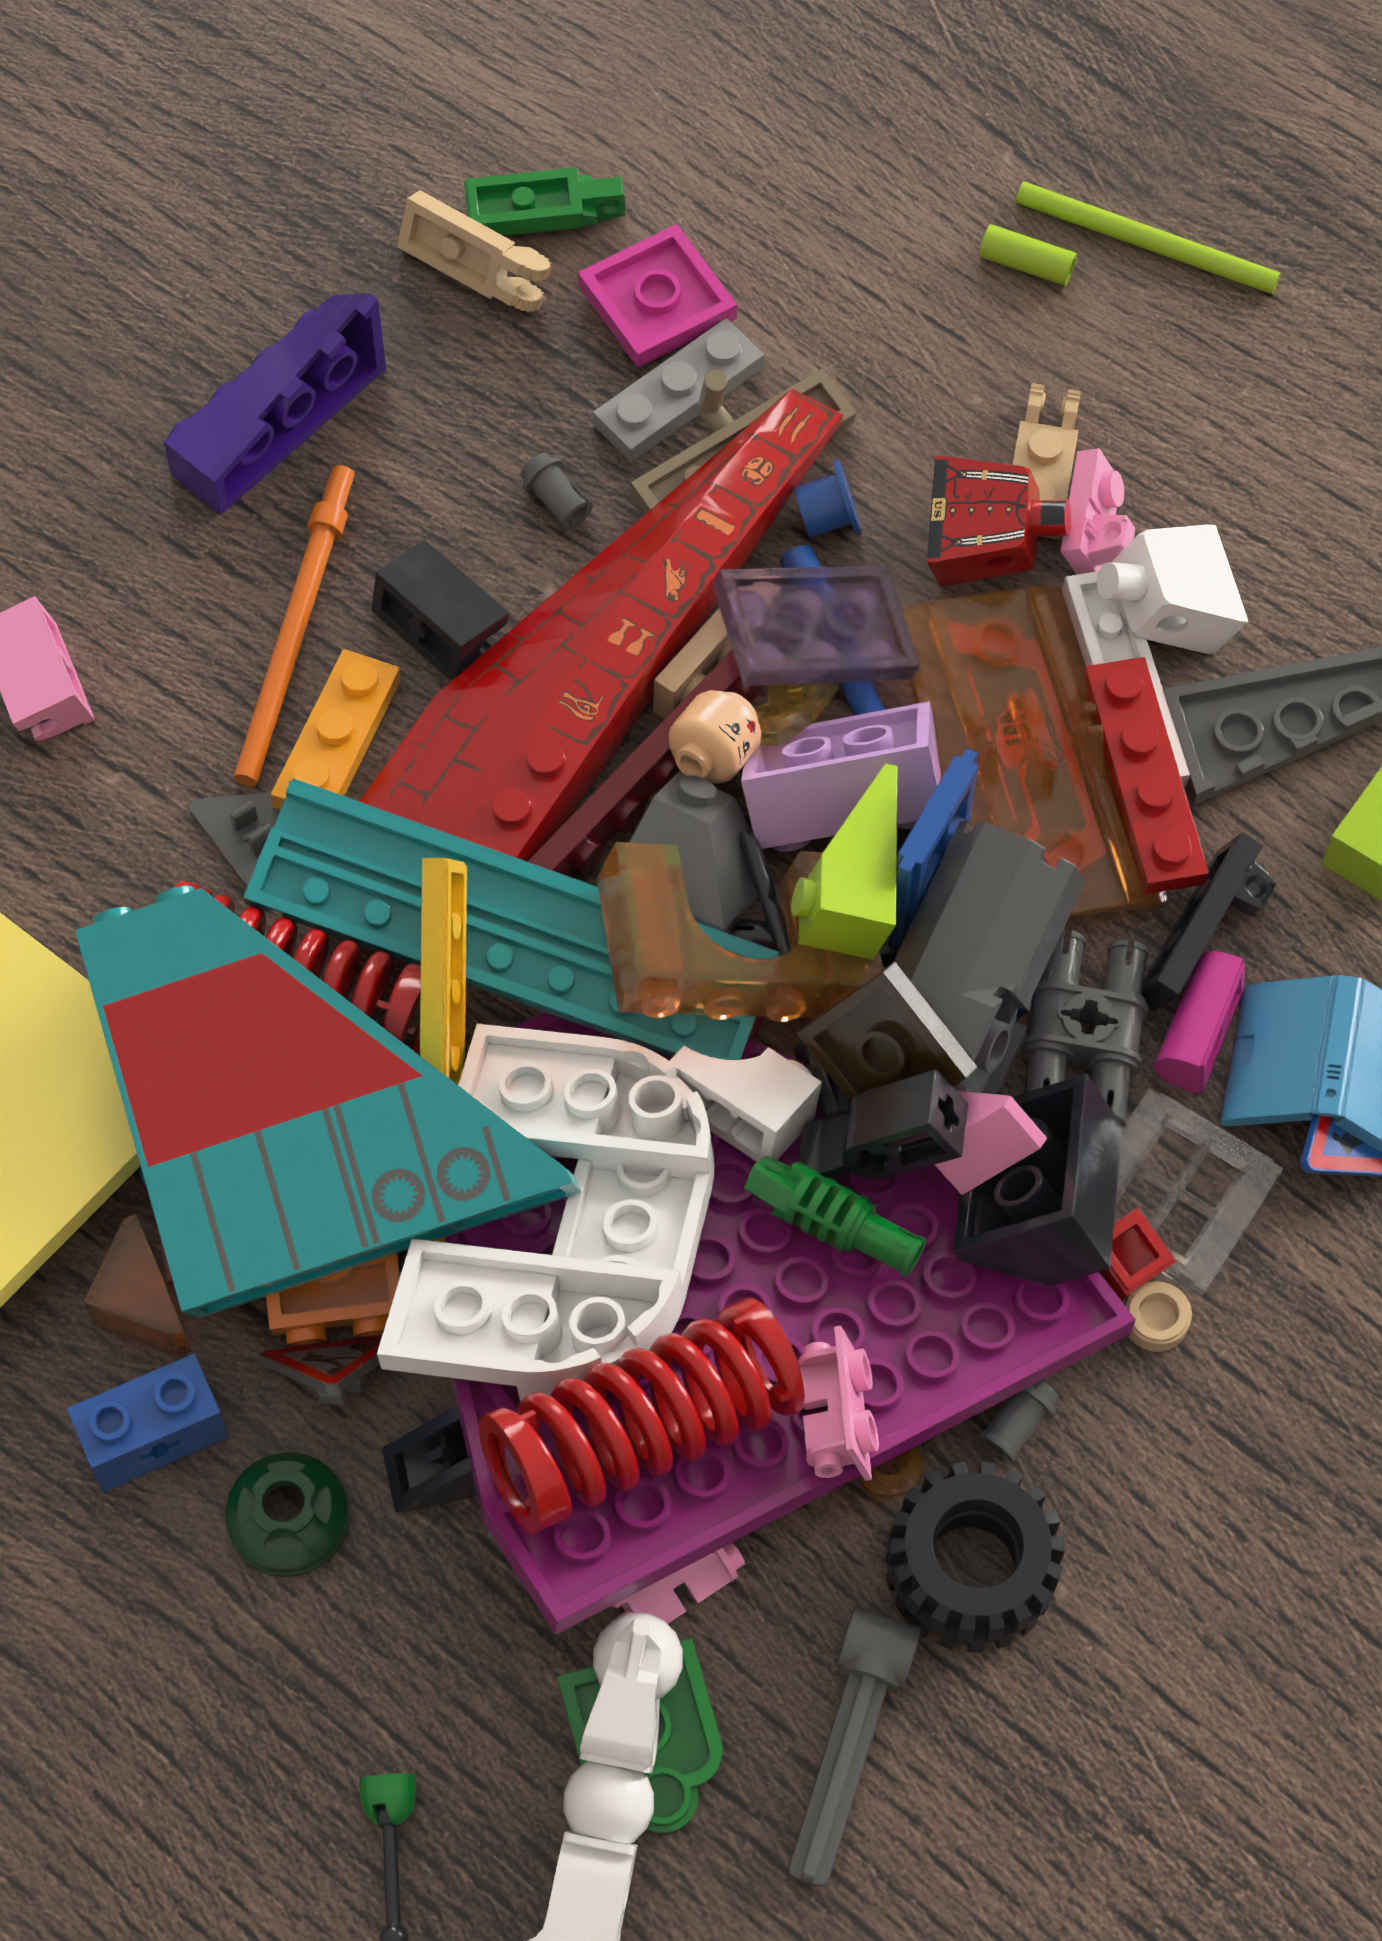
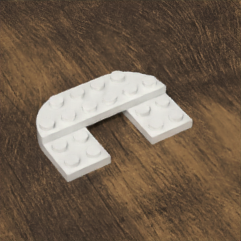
M477 1024L458 1086L549 1156L578 1159L574 1176L578 1179L581 1193L569 1196L567 1199L552 1255L411 1239L377 1356L381 1369L517 1386L519 1399L522 1401L525 1396L531 1393L540 1392L550 1396L552 1389L558 1381L573 1377L583 1381L584 1376L592 1366L599 1363L617 1365L619 1358L624 1352L634 1348L649 1350L659 1336L672 1333L686 1299L714 1180V1156L708 1117L702 1099L697 1091L692 1092L677 1076L676 1066L661 1055L640 1045L619 1039Z

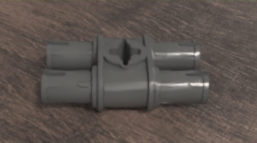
M1063 929L1031 999L1032 1008L1028 1035L1024 1038L1021 1047L1024 1058L1028 1061L1024 1093L1064 1081L1067 1067L1090 1071L1092 1073V1082L1122 1124L1123 1129L1127 1123L1126 1110L1130 1080L1142 1069L1143 1063L1142 1057L1139 1055L1143 1021L1149 1017V1005L1142 996L1149 949L1144 944L1135 941L1133 952L1129 956L1127 965L1125 961L1128 940L1123 939L1111 942L1107 950L1108 962L1104 990L1079 985L1083 949L1086 947V938L1083 934L1072 930L1070 942L1067 944L1064 954L1062 949L1065 929ZM1081 1023L1090 1025V1034L1081 1032Z

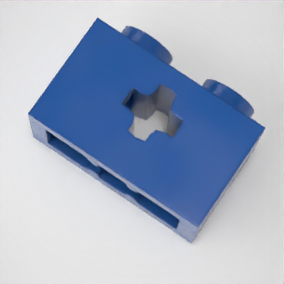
M195 1353L67 1408L102 1492H106L229 1438L220 1410Z

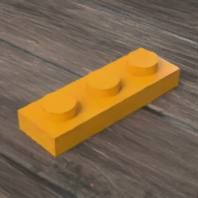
M346 649L342 650L270 794L273 808L281 810L286 798L287 787L290 780L293 781V778L345 796L401 682L400 667Z

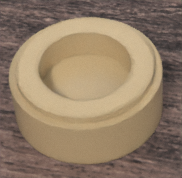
M1154 1281L1144 1284L1131 1293L1125 1305L1136 1319L1132 1332L1128 1337L1140 1348L1152 1352H1163L1176 1347L1184 1339L1192 1319V1310L1187 1297L1177 1287L1165 1282Z

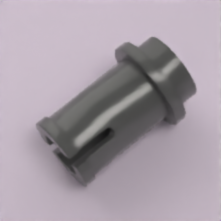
M540 453L530 459L521 470L520 476L524 480L523 488L527 494L538 496L556 517L563 529H572L588 517L592 511L593 504L563 472L564 464L560 458L550 457L548 453Z
M1041 1380L1009 1397L986 1429L980 1432L978 1435L979 1441L1000 1459L1013 1463L1019 1451L1044 1418L1052 1419L1057 1411L1054 1405L1059 1399V1395L1051 1386Z

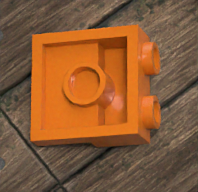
M398 1253L266 1296L269 1329L272 1335H286L287 1346H304L327 1341L326 1329L347 1326L353 1327L354 1337L383 1335L401 1276Z

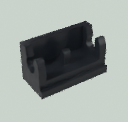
M426 540L421 541L376 572L371 611L451 681L497 642L491 635L496 634L508 623L509 612Z

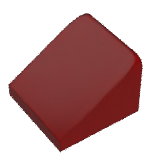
M1137 1207L1114 1223L1111 1267L1099 1273L1122 1301L1177 1261Z

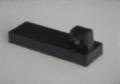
M1241 832L1216 852L1208 866L1209 875L1205 885L1196 887L1147 972L1143 982L1142 996L1147 1000L1149 1009L1152 1011L1157 1010L1179 995L1229 905L1249 916H1253L1264 907L1277 881L1255 861L1263 845L1244 832Z

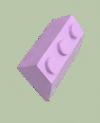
M930 701L761 733V743L744 764L741 779L753 833L758 839L761 849L774 847L777 851H793L808 845L811 840L835 836L885 763L898 766L897 827L913 829L942 779Z

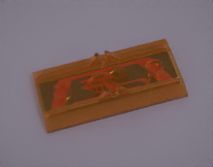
M1036 586L925 601L893 610L890 620L916 704L929 701L931 704L941 776L943 777L955 755L962 757L966 748L978 752L977 765L979 767L970 819L972 827L974 828L976 822H986L1033 840L1046 848L1043 857L1046 859V864L1053 868H1056L1060 857L1074 864L1086 881L1069 918L1126 908L1128 910L1165 908L1168 903L1165 891L1147 895L1143 893L1103 754V726L1101 724L1095 725L1092 714L1096 713V705L1088 701L1082 681L1086 665L1062 593V587Z

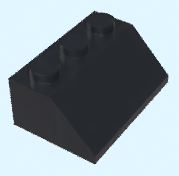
M1087 1073L1013 1096L1012 1098L1047 1139L1039 1150L967 1193L960 1194L952 1252L959 1261L1048 1286L1110 1269L1122 1124Z

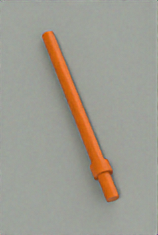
M343 465L332 467L322 501L314 504L307 524V530L311 535L233 779L243 786L254 787L258 783L333 543L341 539L346 525L348 513L344 508L355 473L352 469Z

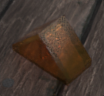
M137 1214L124 1218L84 1300L90 1319L95 1326L178 1357L191 1352L190 1346Z

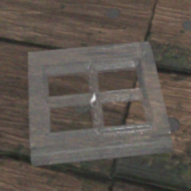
M1148 1089L1127 1120L1126 1126L1122 1128L1116 1203L1135 1174L1167 1192L1148 1220L1155 1232H1157L1178 1199L1209 1218L1185 1256L1165 1245L1177 1262L1162 1272V1274L1190 1291L1193 1289L1204 1295L1278 1180L1283 1168L1273 1163L1272 1158L1165 1094H1158ZM1166 1127L1198 1144L1174 1182L1143 1164ZM1208 1152L1213 1153L1240 1170L1216 1208L1185 1190ZM1115 1214L1114 1223L1121 1219V1217Z

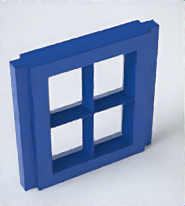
M966 748L962 757L954 756L898 853L896 867V926L889 937V945L898 949L902 945L959 822L968 821L970 823L979 765H977L978 752Z

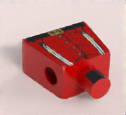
M935 456L927 564L939 586L1029 571L1035 566L1037 537L1069 536L1071 530V507L1069 500H1040L1039 488L1030 469L1018 465L949 456Z

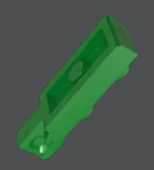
M577 167L469 178L464 181L467 216L502 236L582 228L584 225L591 226L597 224L598 221L625 216L626 213L625 194L621 176L592 179V175L578 174Z

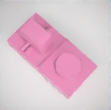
M1100 448L1077 451L1069 497L1071 530L1069 536H1063L1060 550L1076 575L1099 571L1103 564L1112 562L1134 539L1135 527L1128 516L1116 515L1117 507H1120L1124 501L1122 477L1118 471L1112 469Z

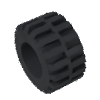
M966 1462L951 1464L949 1474L946 1477H942L938 1470L925 1476L922 1488L918 1490L913 1487L905 1496L901 1511L896 1513L889 1538L885 1561L888 1563L886 1579L889 1591L896 1590L895 1606L902 1617L910 1613L915 1617L914 1625L921 1627L920 1634L924 1638L932 1630L941 1635L939 1646L951 1650L954 1648L955 1641L968 1642V1652H983L985 1644L994 1641L996 1648L1000 1649L1010 1645L1016 1633L1020 1632L1025 1636L1035 1627L1040 1614H1045L1063 1569L1061 1561L1065 1553L1064 1537H1057L1060 1520L1055 1509L1045 1512L1042 1507L1046 1495L1036 1485L1028 1492L1020 1487L1023 1475L1012 1469L1009 1470L1006 1479L994 1475L996 1465L994 1463L981 1462L978 1473H968ZM975 1527L986 1530L997 1536L1008 1548L1013 1559L1014 1571L1007 1580L992 1587L973 1588L962 1585L950 1578L940 1567L934 1554L935 1542L942 1535L957 1528Z

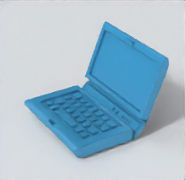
M1343 975L1263 982L1246 986L1240 1006L1220 1122L1221 1126L1311 1120L1313 1114H1318L1320 1116L1334 1117L1333 1124L1382 1152V990L1366 979Z

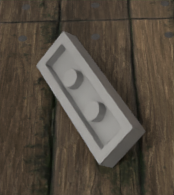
M725 318L593 411V426L632 463L699 415L698 401L704 377L708 371L718 369L727 375L728 384L725 395H727L764 368L765 354Z

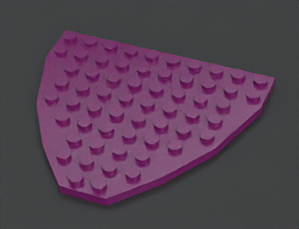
M549 1013L541 1014L513 1027L619 1039ZM748 1038L741 1060L760 1056L768 1046ZM772 1049L787 1060H794L805 1066L804 1062ZM657 1053L662 1057L666 1058L668 1061L672 1059L669 1056ZM817 1103L814 1119L823 1120ZM710 1131L714 1156L713 1186L686 1299L672 1333L682 1336L683 1331L691 1322L699 1319L715 1321L723 1308L745 1298L753 1297L760 1301L776 1318L786 1334L798 1361L804 1355V1347L810 1343L824 1342L831 1347L836 1346L834 1327L841 1326L854 1349H864L871 1368L872 1389L863 1391L865 1410L869 1409L874 1417L879 1439L878 1451L869 1453L871 1470L1124 1338L1132 1332L1136 1319L1099 1272L1048 1286L959 1261L952 1251L960 1193L935 1165L881 1180L865 1179L853 1173L833 1178L839 1185L847 1186L854 1190L856 1194L864 1195L871 1199V1204L876 1206V1214L917 1236L921 1235L926 1238L927 1241L912 1272L907 1277H904L898 1271L857 1249L852 1253L847 1251L842 1253L834 1249L833 1245L825 1244L819 1241L816 1236L808 1235L801 1231L798 1226H792L773 1215L774 1207L744 1188L756 1161ZM802 1133L777 1161L791 1167L796 1161L798 1162ZM551 1156L574 1175L578 1159ZM568 1197L445 1237V1243L552 1255ZM751 1339L755 1354L765 1375L773 1386L778 1384L775 1373L759 1346ZM705 1344L704 1354L716 1369L713 1349ZM672 1359L671 1369L684 1385L680 1364ZM640 1374L639 1386L653 1404L648 1380ZM451 1378L483 1522L555 1635L861 1475L856 1465L850 1464L842 1466V1473L836 1477L821 1478L815 1475L814 1467L810 1466L806 1461L803 1416L828 1411V1406L805 1410L803 1407L794 1416H782L771 1409L772 1419L767 1428L762 1431L749 1430L739 1420V1435L736 1441L729 1446L717 1445L705 1432L706 1451L702 1458L697 1461L684 1460L671 1445L673 1466L670 1472L662 1477L650 1474L637 1458L640 1469V1481L636 1489L630 1492L618 1490L609 1481L602 1469L606 1482V1498L601 1505L589 1507L579 1500L569 1485L556 1454L551 1430L540 1420V1437L561 1471L573 1508L571 1516L567 1521L556 1523L541 1533L532 1535L520 1527L504 1504L487 1467L479 1436V1420L482 1415L501 1408L510 1409L514 1412L517 1411V1406L521 1402L517 1386ZM607 1389L606 1402L622 1424L616 1396ZM573 1404V1418L592 1447L583 1411ZM505 1446L510 1475L522 1498L527 1500L529 1496L521 1472L511 1452Z

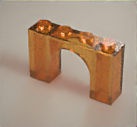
M615 842L597 876L618 1012L643 1013L653 1018L666 1017L672 1014H698L717 1020L728 1019L734 1016L768 1017L773 1021L815 1018L881 972L883 964L880 950L874 959L870 960L798 944L799 917L793 916L791 913L793 892L799 878H808L823 852L799 851L779 884L789 937L790 953L771 959H753L734 954L716 944L701 930L693 918L688 905L678 845Z

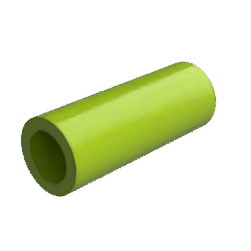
M990 224L983 237L979 257L1066 286L1072 275L1077 253Z

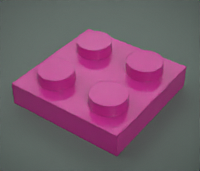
M677 224L578 272V287L637 368L697 339L725 318L730 322L737 319V303Z

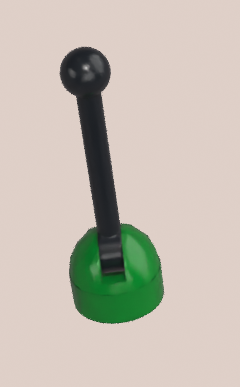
M396 1773L362 1777L359 1779L363 1813L372 1823L383 1829L386 1926L381 1931L380 1941H408V1932L401 1925L397 1827L406 1822L415 1810L417 1800L416 1775Z

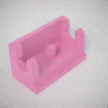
M34 596L0 612V693L11 721L18 731L33 727L31 732L34 739L41 741L61 734L81 723L87 725L95 721V718L58 626ZM50 719L44 723H39L43 720Z

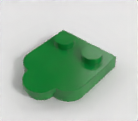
M692 1638L679 1641L683 1649V1668L676 1685L663 1698H660L657 1756L653 1772L645 1773L654 1792V1812L646 1830L654 1833L665 1834L675 1832L691 1820L698 1803L697 1787L706 1784L713 1778L722 1760V1742ZM593 1667L557 1677L579 1758L582 1737L601 1688ZM579 1759L581 1765H582L584 1762L587 1761V1760Z

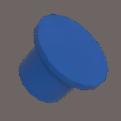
M839 459L833 461L834 474L794 486L798 506L810 538L852 525L857 536L862 534L856 506Z

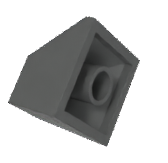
M679 771L652 799L612 873L609 885L655 908L728 933L759 898L740 844L741 831L751 835L753 833L735 797L716 789L710 781L704 778L686 776ZM767 863V866H768V869H769V872H770V875H771V878H772V877H773V873H772V871H771V869H770V867H769V865H768V863Z

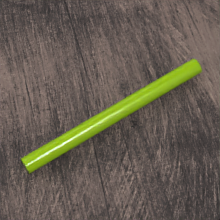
M1025 181L1022 182L1016 197L1017 204L1272 295L1281 275L1278 271Z

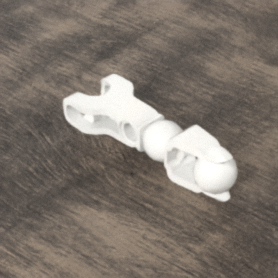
M628 1613L612 1620L600 1632L594 1646L593 1669L601 1688L587 1722L580 1746L581 1753L579 1759L587 1761L570 1776L564 1791L563 1811L572 1831L564 1832L543 1929L536 1937L527 1941H620L638 1845L631 1843L647 1829L654 1812V1792L645 1773L653 1772L656 1761L660 1698H663L676 1685L683 1668V1649L676 1632L664 1620L648 1613Z

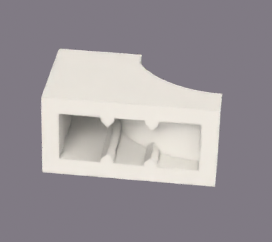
M683 1046L670 1060L676 1066L677 1076L692 1092L697 1091L702 1099L710 1131L756 1162H759L765 1156L778 1160L803 1132V1126L810 1120H814L822 1082L812 1076L810 1071L801 1063L787 1060L769 1047L760 1056L754 1058L723 1060L705 1056Z

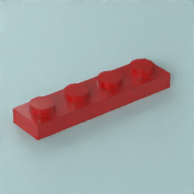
M1145 657L1085 666L1082 681L1144 895L1205 885L1209 870Z

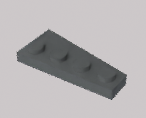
M1382 647L1163 688L1190 772L1187 788L1193 806L1381 722Z

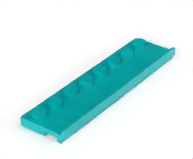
M293 778V781L290 780L286 790V798L274 828L271 827L243 896L246 905L260 907L265 912L279 917H289L296 923L313 929L320 928L329 935L343 940H353L360 946L377 952H386L390 957L404 962L421 965L422 858H448L465 862V865H467L466 984L621 1040L640 1045L671 1058L683 1046H686L708 1057L723 1060H741L777 961L778 951Z

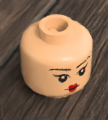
M709 690L697 695L671 726L668 735L670 750L681 772L686 776L704 778L714 784L724 783L733 779L761 743V728L755 709L742 696L727 691Z

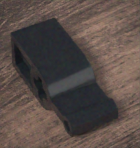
M936 1069L864 1091L853 1097L849 1105L848 1114L825 1121L820 1119L810 1120L803 1126L798 1162L821 1172V1175L826 1178L830 1177L833 1179L853 1173L865 1179L881 1180L962 1157L968 1102Z

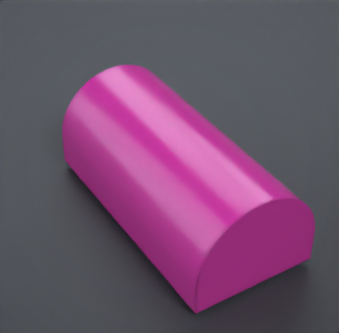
M1206 951L1200 956L1191 972L1154 1063L1156 1073L1169 1084L1197 1095L1201 1091L1204 1092L1244 991L1245 963H1243V958L1218 951Z

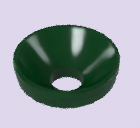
M284 1452L272 1454L254 1462L234 1482L226 1505V1530L234 1550L253 1569L275 1577L302 1576L322 1567L341 1548L348 1533L350 1523L348 1496L339 1478L320 1460L302 1453ZM291 1486L297 1488L304 1495L305 1501L301 1513L290 1521H275L264 1512V1502L267 1495L277 1487Z

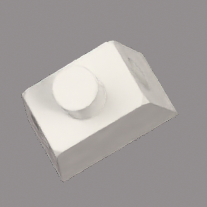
M1216 525L1143 531L1112 562L1103 564L1097 575L1099 595L1104 599L1121 600L1130 630L1139 638L1215 655L1248 623Z

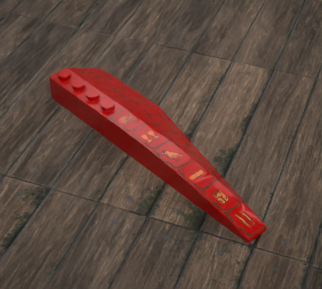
M794 389L789 390L433 697L359 802L528 862L576 810L654 696V679L701 628L793 494L794 486L799 485L841 424L843 414Z

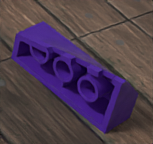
M371 293L333 295L317 309L305 312L296 322L294 329L274 346L270 345L261 350L249 368L234 381L222 384L214 392L211 400L191 418H185L173 427L168 438L163 441L170 474L217 513L222 515L386 370L378 299Z

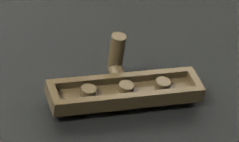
M821 368L738 419L733 420L722 405L728 384L727 375L721 370L712 369L705 374L697 408L699 414L713 433L632 481L628 493L642 512L646 514L791 389L843 414V420L833 435L852 425L857 412L826 371Z

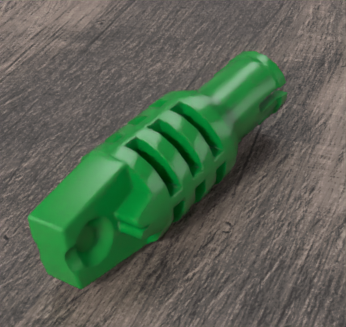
M765 1156L752 1167L744 1186L746 1190L774 1207L772 1214L792 1226H798L801 1231L808 1235L816 1236L819 1241L825 1244L833 1245L834 1249L842 1253L846 1251L852 1253L857 1249L898 1271L904 1277H907L912 1272L927 1241L921 1235L917 1236L876 1214V1206L871 1204V1199L864 1195L856 1194L851 1188L843 1187L836 1180L830 1177L826 1178L821 1175V1172L797 1161L791 1167L769 1156Z

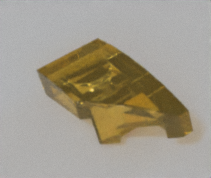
M837 670L819 671L818 674L806 679H783L782 677L767 679L766 686L769 704L754 707L761 728L760 746H779L806 729L821 714L839 688Z

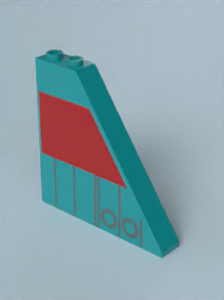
M192 886L174 887L159 893L155 897L156 903L133 911L129 907L108 909L95 915L92 918L93 924L75 930L181 1312L199 1319L408 1250L411 1239L436 1241L581 1193L578 1179L568 1169L202 888L194 890Z

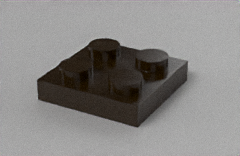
M893 962L816 1016L796 1033L850 1102L854 1096L864 1091L935 1069L954 1087L965 1080L977 1068L973 1060L896 962Z

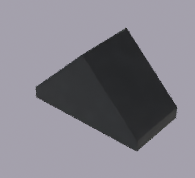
M457 1406L382 1448L395 1512H409L477 1497Z

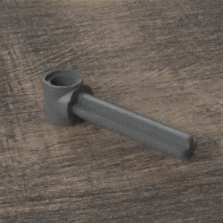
M855 1606L836 1663V1666L839 1667L838 1671L847 1677L788 1865L789 1875L800 1882L814 1886H825L829 1882L887 1691H898L899 1687L903 1688L919 1641L921 1627Z

